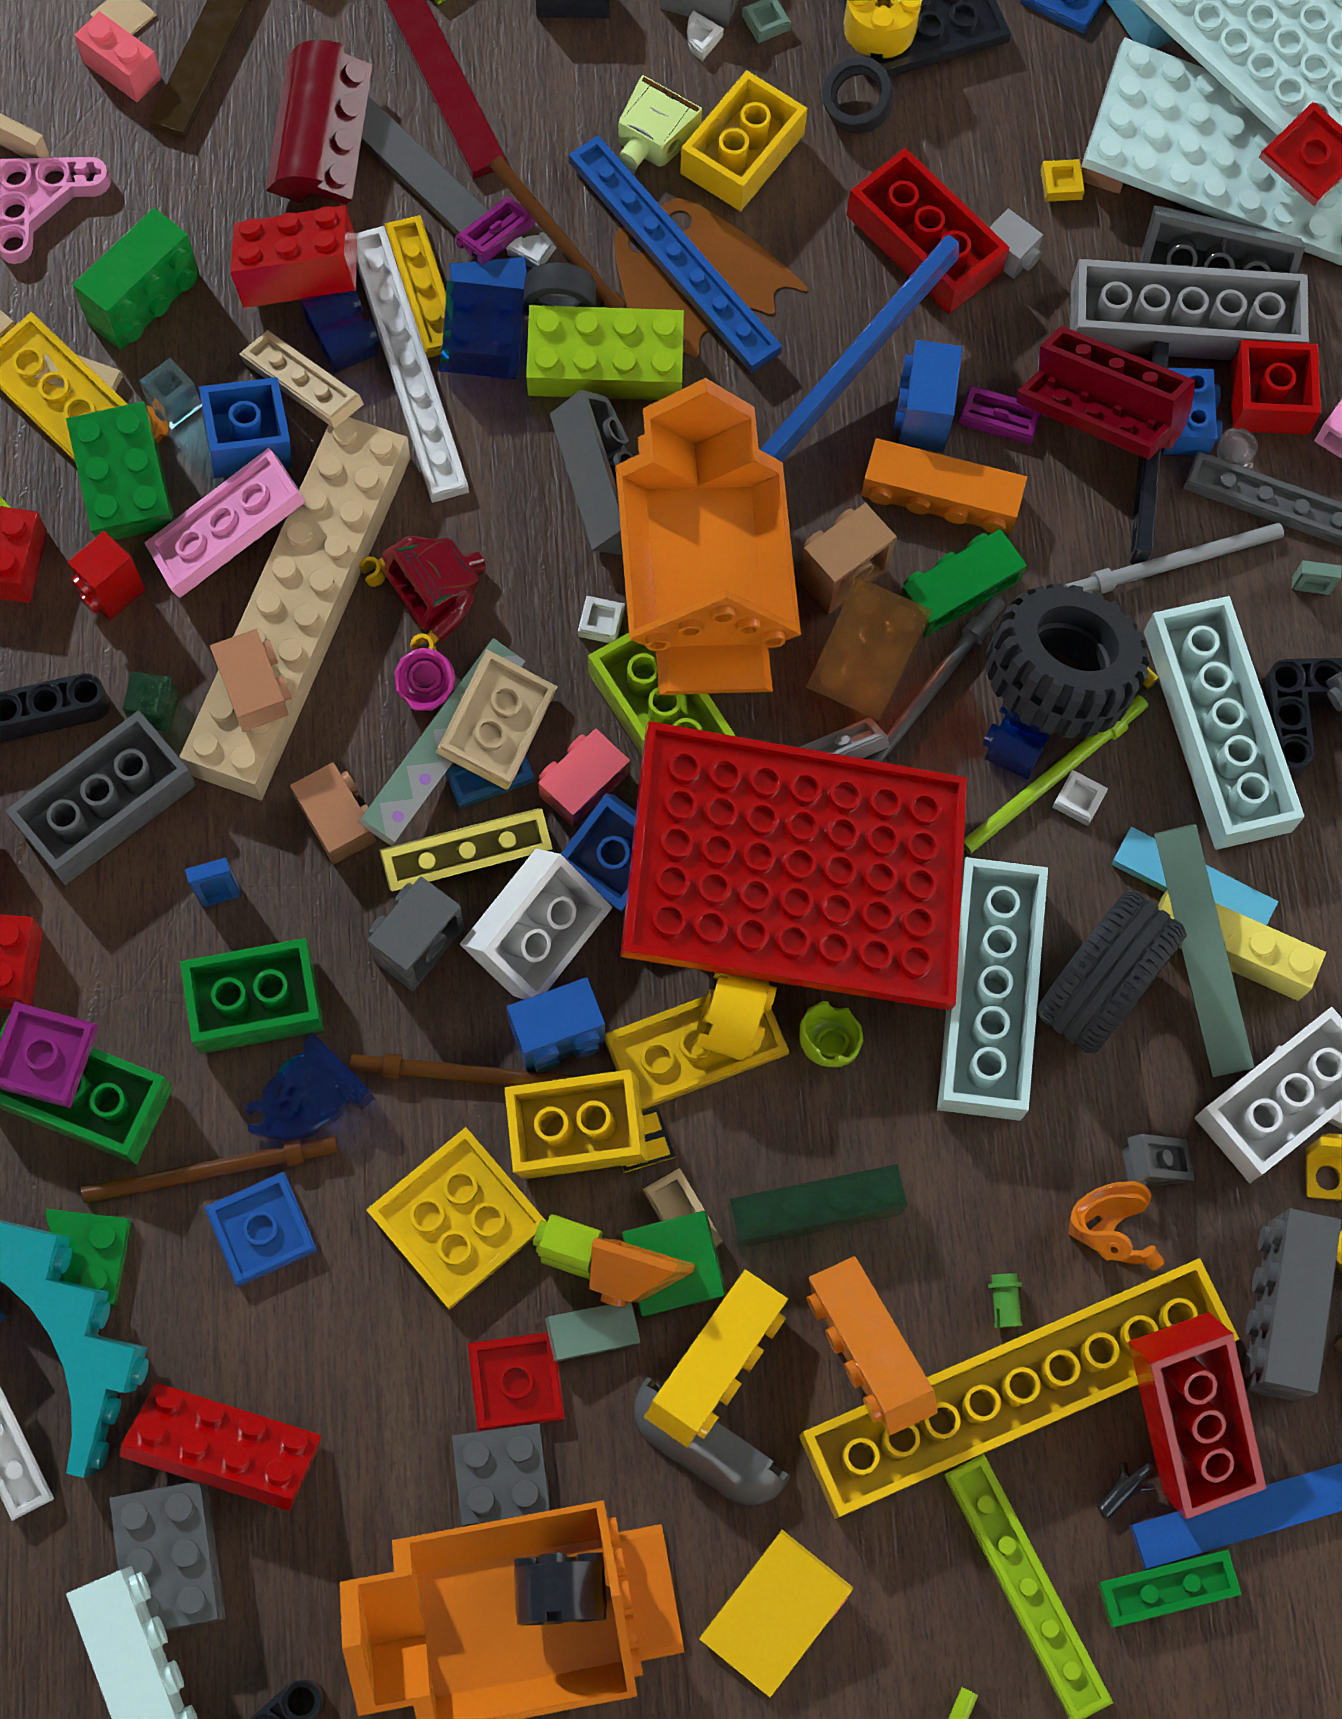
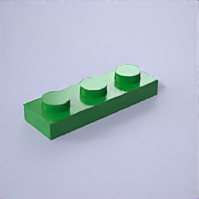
M1228 1550L1097 1582L1110 1628L1241 1595Z

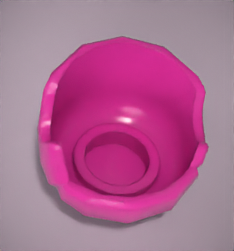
M432 648L412 650L401 658L394 672L397 694L414 710H434L445 703L455 689L456 676L453 666L444 655Z

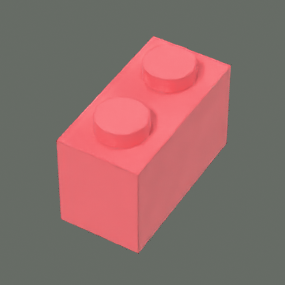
M97 12L74 34L82 62L135 102H138L162 79L155 52L102 12Z
M596 728L587 737L584 734L577 737L567 750L569 754L559 763L556 761L550 763L539 776V796L573 828L598 805L605 794H610L630 775V759Z

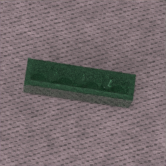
M898 1164L731 1198L727 1208L736 1249L902 1215L908 1205Z

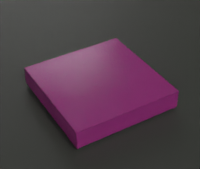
M14 1001L0 1039V1089L71 1108L99 1029L98 1025Z

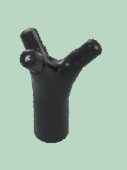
M1120 1462L1119 1477L1116 1485L1096 1507L1110 1519L1131 1497L1142 1492H1153L1155 1489L1153 1483H1141L1153 1470L1152 1464L1146 1463L1129 1476L1128 1463Z

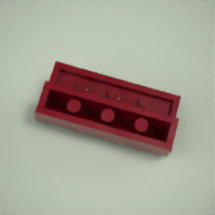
M309 40L298 44L287 55L265 191L301 203L311 192L345 205L352 200L373 64L343 53L344 44L328 40Z
M1060 326L1040 345L1039 371L1017 391V404L1149 460L1161 447L1170 450L1180 437L1191 412L1195 380Z

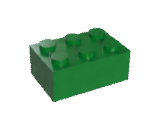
M153 207L72 285L87 324L121 351L129 343L139 339L144 328L156 317L162 316L179 294L183 291H188L195 284L200 273L188 233Z
M144 401L66 418L89 525L95 538L103 531L113 540L158 531L175 520L152 418Z
M306 938L180 961L191 1041L199 1054L325 1031L312 951Z

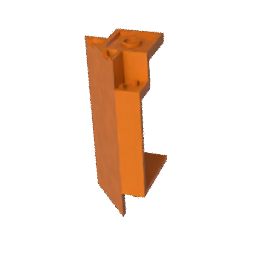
M704 378L643 408L645 434L638 437L639 455L616 465L629 639L656 652L659 695L773 692L769 648L782 646L786 640L801 635L783 463L759 449L755 407Z
M604 1500L392 1540L394 1572L340 1582L342 1650L358 1716L414 1706L416 1719H524L637 1697L634 1677L643 1676L641 1661L684 1653L662 1524L619 1532L616 1517L607 1519ZM567 1553V1557H577V1554L603 1553L607 1603L606 1620L582 1623L567 1622L554 1625H517L514 1559L539 1557L541 1554Z

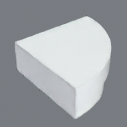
M693 10L688 20L687 42L692 53L699 60L703 61L723 37V28Z
M545 233L525 238L518 237L508 245L507 255L513 258L525 257V264L534 268L545 264L556 249V246Z

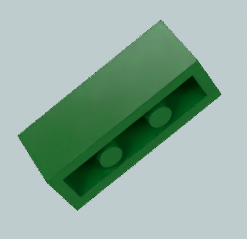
M1001 529L990 535L982 533L970 541L965 550L958 554L950 552L941 557L936 562L935 567L925 573L917 571L910 575L902 584L898 602L925 639L988 602L993 596H998L1020 583L1027 564Z

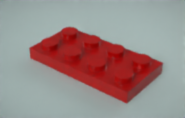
M156 1382L121 1444L120 1457L290 1511L320 1447L322 1435Z

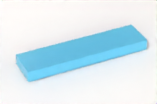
M1130 827L1111 865L1166 892L1167 886L1155 838ZM1206 865L1215 903L1267 926L1278 901Z

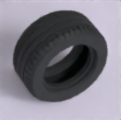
M1126 891L1122 894L1081 945L1037 1007L1040 1019L1049 1026L1052 1025L1056 1032L1060 1035L1064 1034L1068 1041L1072 1044L1076 1043L1077 1047L1085 1053L1097 1054L1187 937L1183 924L1175 918L1171 919L1170 914L1163 909L1159 910V906L1152 901L1148 902L1146 897L1139 892Z

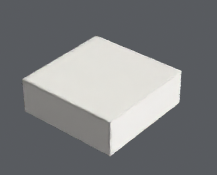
M586 596L578 628V637L611 643L618 639L625 612V604Z
M1072 770L1052 807L1088 826L1108 788Z

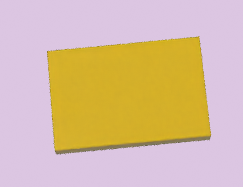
M781 1530L699 1639L767 1696L771 1697L851 1593L853 1587L784 1530Z

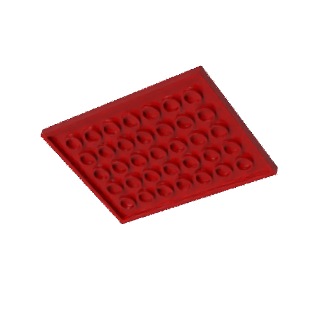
M648 721L644 736L620 957L951 1011L956 1005L967 777Z

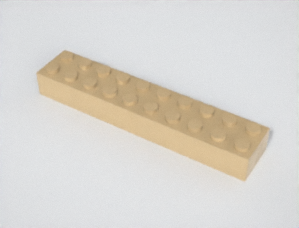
M350 417L335 429L328 425L299 489L306 502L287 516L234 636L257 629L262 642L270 640L278 660L277 664L271 666L275 678L284 676L292 699L285 701L289 715L242 732L218 670L179 756L193 777L262 801L362 572L360 570V563L365 557L369 556L410 462L411 456L406 436Z

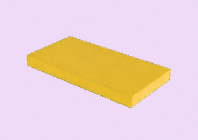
M32 312L0 339V390L75 462L66 418L128 404ZM47 354L59 372L51 371L44 374L40 380L36 379L34 376L40 374L44 369V356ZM52 378H60L64 381L65 387L61 388L47 383V381Z
M706 996L605 1034V1044L616 1071L631 1069L637 1076L643 1111L788 1055L789 1049L772 1009L765 1011L763 1018L759 1022V1026L765 1027L759 1050L757 1052L754 1051L751 1058L745 1057L743 1061L694 1045V1040L699 1036L696 1033V1028Z

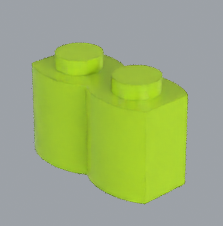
M551 1214L548 1222L540 1221L534 1236L533 1245L537 1246L536 1252L541 1257L542 1264L590 1280L592 1243L594 1238H602V1231Z

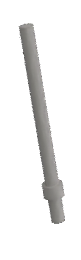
M1280 523L1272 524L1111 571L1109 568L1095 571L1092 572L1091 577L1065 584L1064 587L1069 588L1071 585L1083 587V591L1089 593L1093 591L1100 594L1114 591L1115 587L1121 584L1283 538L1284 529Z

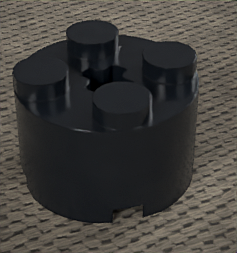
M602 1552L577 1554V1557H567V1553L541 1554L539 1557L514 1559L517 1625H554L567 1622L582 1623L606 1620L605 1566Z

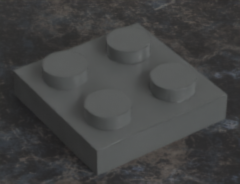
M539 1423L452 1435L461 1526L550 1511Z

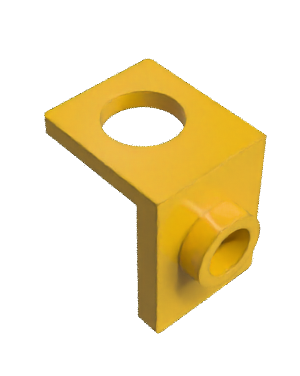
M1323 1134L1306 1148V1198L1342 1201V1134ZM1320 1167H1331L1337 1172L1339 1184L1334 1190H1325L1318 1185L1316 1172Z

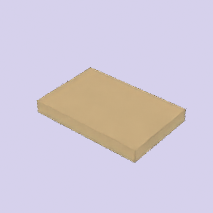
M486 649L435 753L508 790L558 687Z

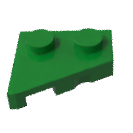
M46 1209L45 1216L50 1232L71 1237L68 1247L72 1249V1257L68 1269L65 1273H62L64 1281L107 1291L109 1294L106 1302L110 1306L116 1307L132 1221L129 1218Z

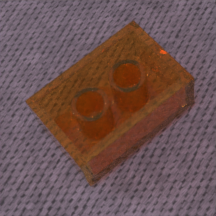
M857 576L806 687L882 722L933 614L932 610Z

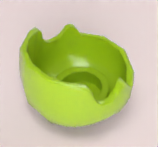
M821 1001L808 1008L800 1025V1045L805 1055L821 1066L833 1068L843 1067L856 1059L864 1041L862 1026L851 1015L848 1008L839 1009L832 1007L828 1001Z

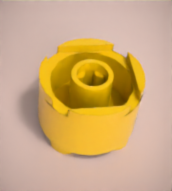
M847 0L844 16V32L847 41L856 51L867 56L875 53L883 54L882 58H891L903 53L913 42L922 0Z
M715 972L713 978L718 979L715 989H708L696 1028V1033L699 1036L694 1040V1045L743 1061L745 1057L751 1058L753 1052L759 1050L765 1032V1027L759 1026V1022L763 1018L765 1011H770L777 987L769 985V981Z

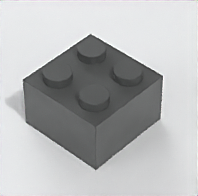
M422 876L413 885L408 883L400 890L394 901L397 905L387 917L381 915L374 921L368 931L370 937L367 939L374 963L412 992H414L465 930L461 906Z

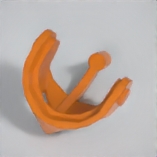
M1127 1181L1104 1185L1086 1194L1072 1209L1068 1234L1094 1249L1105 1260H1116L1131 1264L1146 1263L1150 1270L1159 1269L1164 1264V1259L1155 1246H1148L1144 1250H1132L1131 1240L1126 1235L1114 1231L1117 1224L1124 1218L1145 1211L1146 1207L1150 1204L1151 1192L1144 1184L1136 1181ZM1099 1216L1101 1221L1088 1229L1086 1223Z

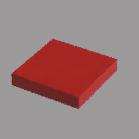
M1312 102L1261 151L1259 158L1315 207L1342 181V126L1315 102Z
M548 1332L467 1343L478 1432L565 1420L558 1361L554 1362Z

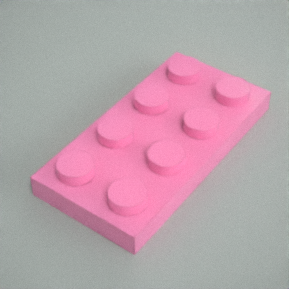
M267 448L147 540L145 545L170 589L181 598L281 520L292 514L306 500L279 458L270 448Z

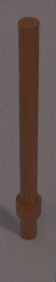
M502 156L493 159L489 166L570 264L585 269L593 276L596 281V296L602 302L600 307L626 308L627 303L618 292L613 293Z
M385 1053L384 1057L351 1054L349 1064L350 1071L381 1073L383 1078L399 1080L402 1075L518 1086L580 1077L578 1075L537 1073L536 1071L403 1059L402 1054Z
M336 1136L302 1142L300 1138L285 1141L282 1147L81 1187V1195L85 1204L287 1163L288 1167L305 1164L308 1158L338 1153Z

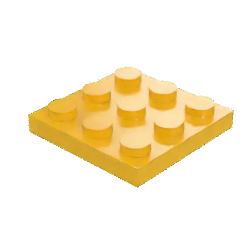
M466 1127L366 1209L368 1214L449 1310L532 1241L540 1221H546Z

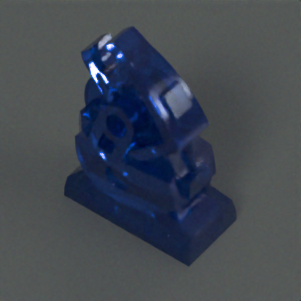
M312 1032L304 1042V1053L296 1055L285 1062L278 1070L276 1076L268 1082L263 1092L262 1101L247 1104V1112L249 1114H254L255 1112H263L265 1114L262 1124L257 1126L248 1124V1132L259 1137L285 1141L315 1136V1130L320 1125L330 1120L335 1122L341 1117L344 1110L348 1108L349 1103L362 1110L375 1097L351 1070ZM283 1086L277 1099H275L277 1091Z

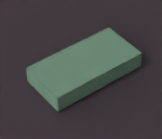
M627 1301L625 1308L609 1304L548 1316L545 1319L554 1362L636 1346L641 1343L632 1302Z

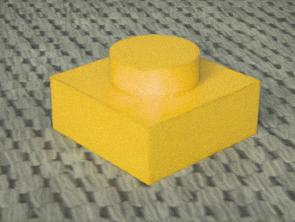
M1080 159L1043 161L1041 176L1045 202L1082 200L1084 184Z

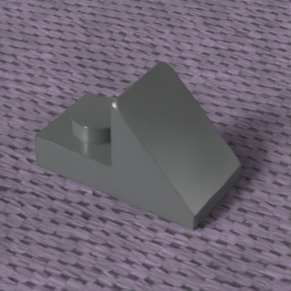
M1147 1134L1127 1138L1129 1146L1123 1148V1157L1128 1181L1140 1182L1146 1187L1195 1181L1187 1139Z

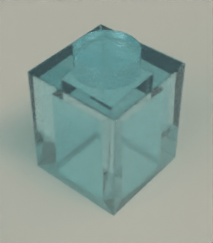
M171 358L139 380L147 403L169 424L171 429L201 408L195 384Z

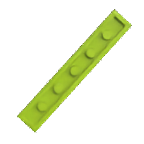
M983 1454L944 1474L1068 1718L1084 1719L1112 1704L1113 1701L985 1455Z

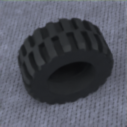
M1062 584L1047 585L1046 589L1043 586L1028 590L1027 593L1018 595L1013 599L1011 605L1007 607L985 656L987 660L985 665L987 677L989 680H992L990 685L996 697H1002L1003 706L1010 713L1016 712L1020 716L1021 722L1028 726L1032 723L1040 727V732L1049 735L1057 732L1061 733V737L1074 738L1077 734H1080L1083 738L1097 735L1098 732H1105L1114 727L1116 722L1121 721L1145 681L1149 665V653L1145 649L1147 645L1142 632L1136 631L1137 624L1132 617H1126L1122 613V607L1114 601L1109 603L1102 599L1104 595L1093 591L1091 594L1083 591V587L1076 585L1065 588ZM1046 650L1060 652L1073 658L1087 671L1077 670L1062 664Z

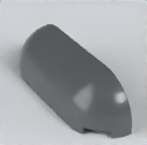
M647 1377L636 1395L634 1416L638 1430L651 1446L725 1498L741 1505L766 1503L784 1490L791 1476L772 1464L774 1461L717 1421L704 1440L696 1435L689 1447L686 1448L645 1419L646 1411L662 1388L651 1378Z

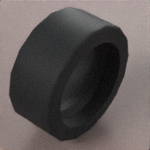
M863 56L846 58L834 65L826 75L822 87L823 104L832 122L843 131L849 133H868L880 127L890 116L895 102L894 87L885 68L874 59ZM853 76H870L877 82L880 89L878 103L872 110L863 115H847L840 109L837 103L838 89L844 81Z
M559 262L546 263L532 268L525 275L523 309L528 316L529 305L595 307L596 281L589 272L581 267ZM550 294H563V295H568V296L562 297V296H553V295H550Z

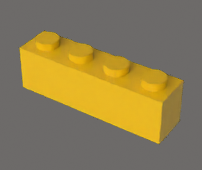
M745 1269L655 1396L644 1418L686 1448L689 1447L696 1435L704 1440L719 1418L713 1413L719 1401L728 1405L742 1383L735 1379L742 1368L749 1372L752 1370L764 1352V1349L758 1346L762 1338L766 1335L773 1339L786 1320V1317L780 1312L788 1298Z

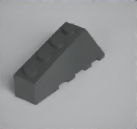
M1154 205L1144 240L1140 263L1297 274L1305 246L1300 237Z
M580 390L550 413L555 430L554 434L563 455L565 469L569 475L576 497V504L580 510L586 529V536L592 550L621 555L623 552L616 465L634 456L624 446L629 439L608 397Z

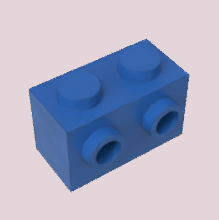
M1167 368L1194 379L1195 386L1192 408L1187 423L1170 450L1162 448V455L1195 456L1197 451L1209 455L1215 442H1219L1222 435V420L1216 419V408L1220 402V385L1214 384V369Z

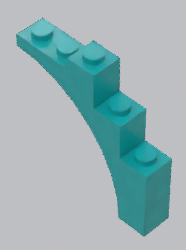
M0 1220V1281L6 1284L34 1312L50 1335L64 1368L71 1400L72 1440L66 1474L82 1478L96 1475L98 1469L104 1467L108 1458L109 1443L105 1441L109 1426L115 1423L119 1415L121 1400L117 1398L118 1392L136 1391L137 1385H141L147 1375L149 1360L145 1358L147 1347L98 1335L99 1328H104L109 1317L110 1304L106 1302L109 1292L60 1280L61 1273L66 1272L71 1261L72 1249L68 1247L71 1237Z

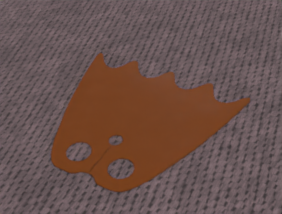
M675 198L661 205L668 215L675 211H684L690 215L691 225L687 230L683 231L684 234L750 309L773 315L775 313L774 293L777 289L791 287L800 291H808L806 284L778 259L745 233L705 207L683 198ZM622 226L615 235L614 248L627 308L684 310L683 353L694 358L698 357L700 337L705 331L711 330V326L647 252L637 253L629 247L628 240L632 235Z

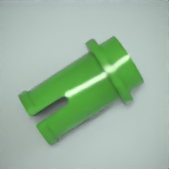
M1017 1274L991 1275L992 1283L988 1284V1289L993 1291L994 1328L1023 1326L1018 1287L1023 1286L1022 1282H1018Z

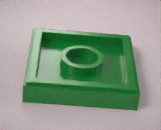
M703 1210L622 1232L625 1243L695 1264L692 1274L639 1302L642 1317L727 1295L707 1211Z

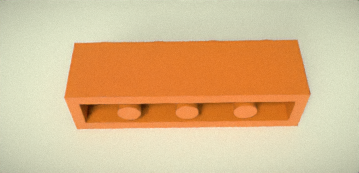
M876 438L861 496L867 497L872 502L880 505L894 504L906 507L915 514L923 515L929 513L941 516L954 524L968 523L980 526L990 533L1001 529L1003 533L1011 534L1018 516L1027 476Z
M855 1256L808 1277L812 1295L807 1297L810 1310L817 1321L824 1319L828 1329L825 1330L829 1344L835 1354L842 1352L848 1361L844 1363V1367L854 1388L862 1386L867 1396L863 1398V1401L874 1423L881 1421L890 1436L937 1414L933 1387Z

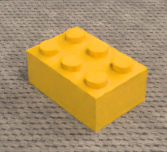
M746 70L681 147L680 174L741 212L803 137L808 108Z
M631 1069L504 1087L513 1172L521 1179L648 1162L639 1080Z

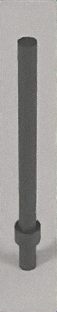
M993 596L977 617L970 618L962 629L963 635L885 733L890 747L867 756V760L884 762L974 645L982 643L990 633L989 626L1005 607V603L1000 598Z

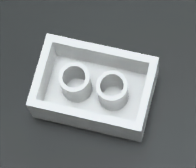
M535 849L462 940L460 945L508 992L515 997L525 1000L549 990L613 907L561 854Z

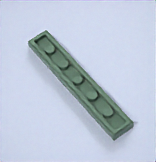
M1193 824L1155 833L1154 836L1173 915L1177 921L1183 924L1187 937L1181 944L1212 1076L1217 1077L1254 1069L1197 826Z

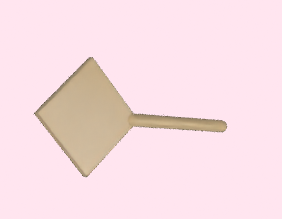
M106 0L90 13V16L93 17L97 12H102L131 35H134L156 16V13L141 0Z

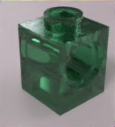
M131 671L122 709L127 719L139 710L155 730L171 732L179 694L171 677Z

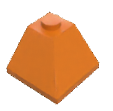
M594 1238L591 1249L590 1290L602 1293L600 1301L625 1308L627 1301L641 1302L692 1274L695 1264L616 1239Z

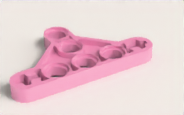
M95 157L0 159V257L11 264L24 262L32 253L33 232L74 197H94L105 193L111 181L104 162ZM58 171L64 174L63 179L56 184H48L44 181L50 172ZM15 172L26 174V179L18 185L7 183V178ZM72 172L76 173V175H74L75 182H73L72 180ZM90 173H97L93 181H87ZM17 204L25 207L22 215L11 218L5 215L6 210L12 205ZM17 237L24 240L23 245L17 250L9 251L3 248L4 243L10 238Z

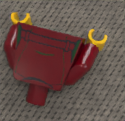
M410 535L383 551L380 559L365 557L360 563V570L363 574H366L376 569L374 573L365 578V581L371 587L381 585L387 577L422 630L428 627L431 630L428 634L415 635L411 640V649H417L420 644L428 643L429 648L436 650L435 643L439 639L444 641L462 623L474 603L473 593L479 583L477 576L484 574L486 565L482 555L478 552H472L463 556L451 539L434 540Z

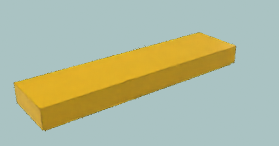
M421 215L385 223L386 234L426 357L430 358L462 349V342Z

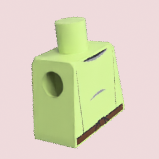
M642 75L618 123V142L624 147L619 154V159L626 167L633 170L637 169L643 159L657 166H665L681 151V147L701 125L702 108Z

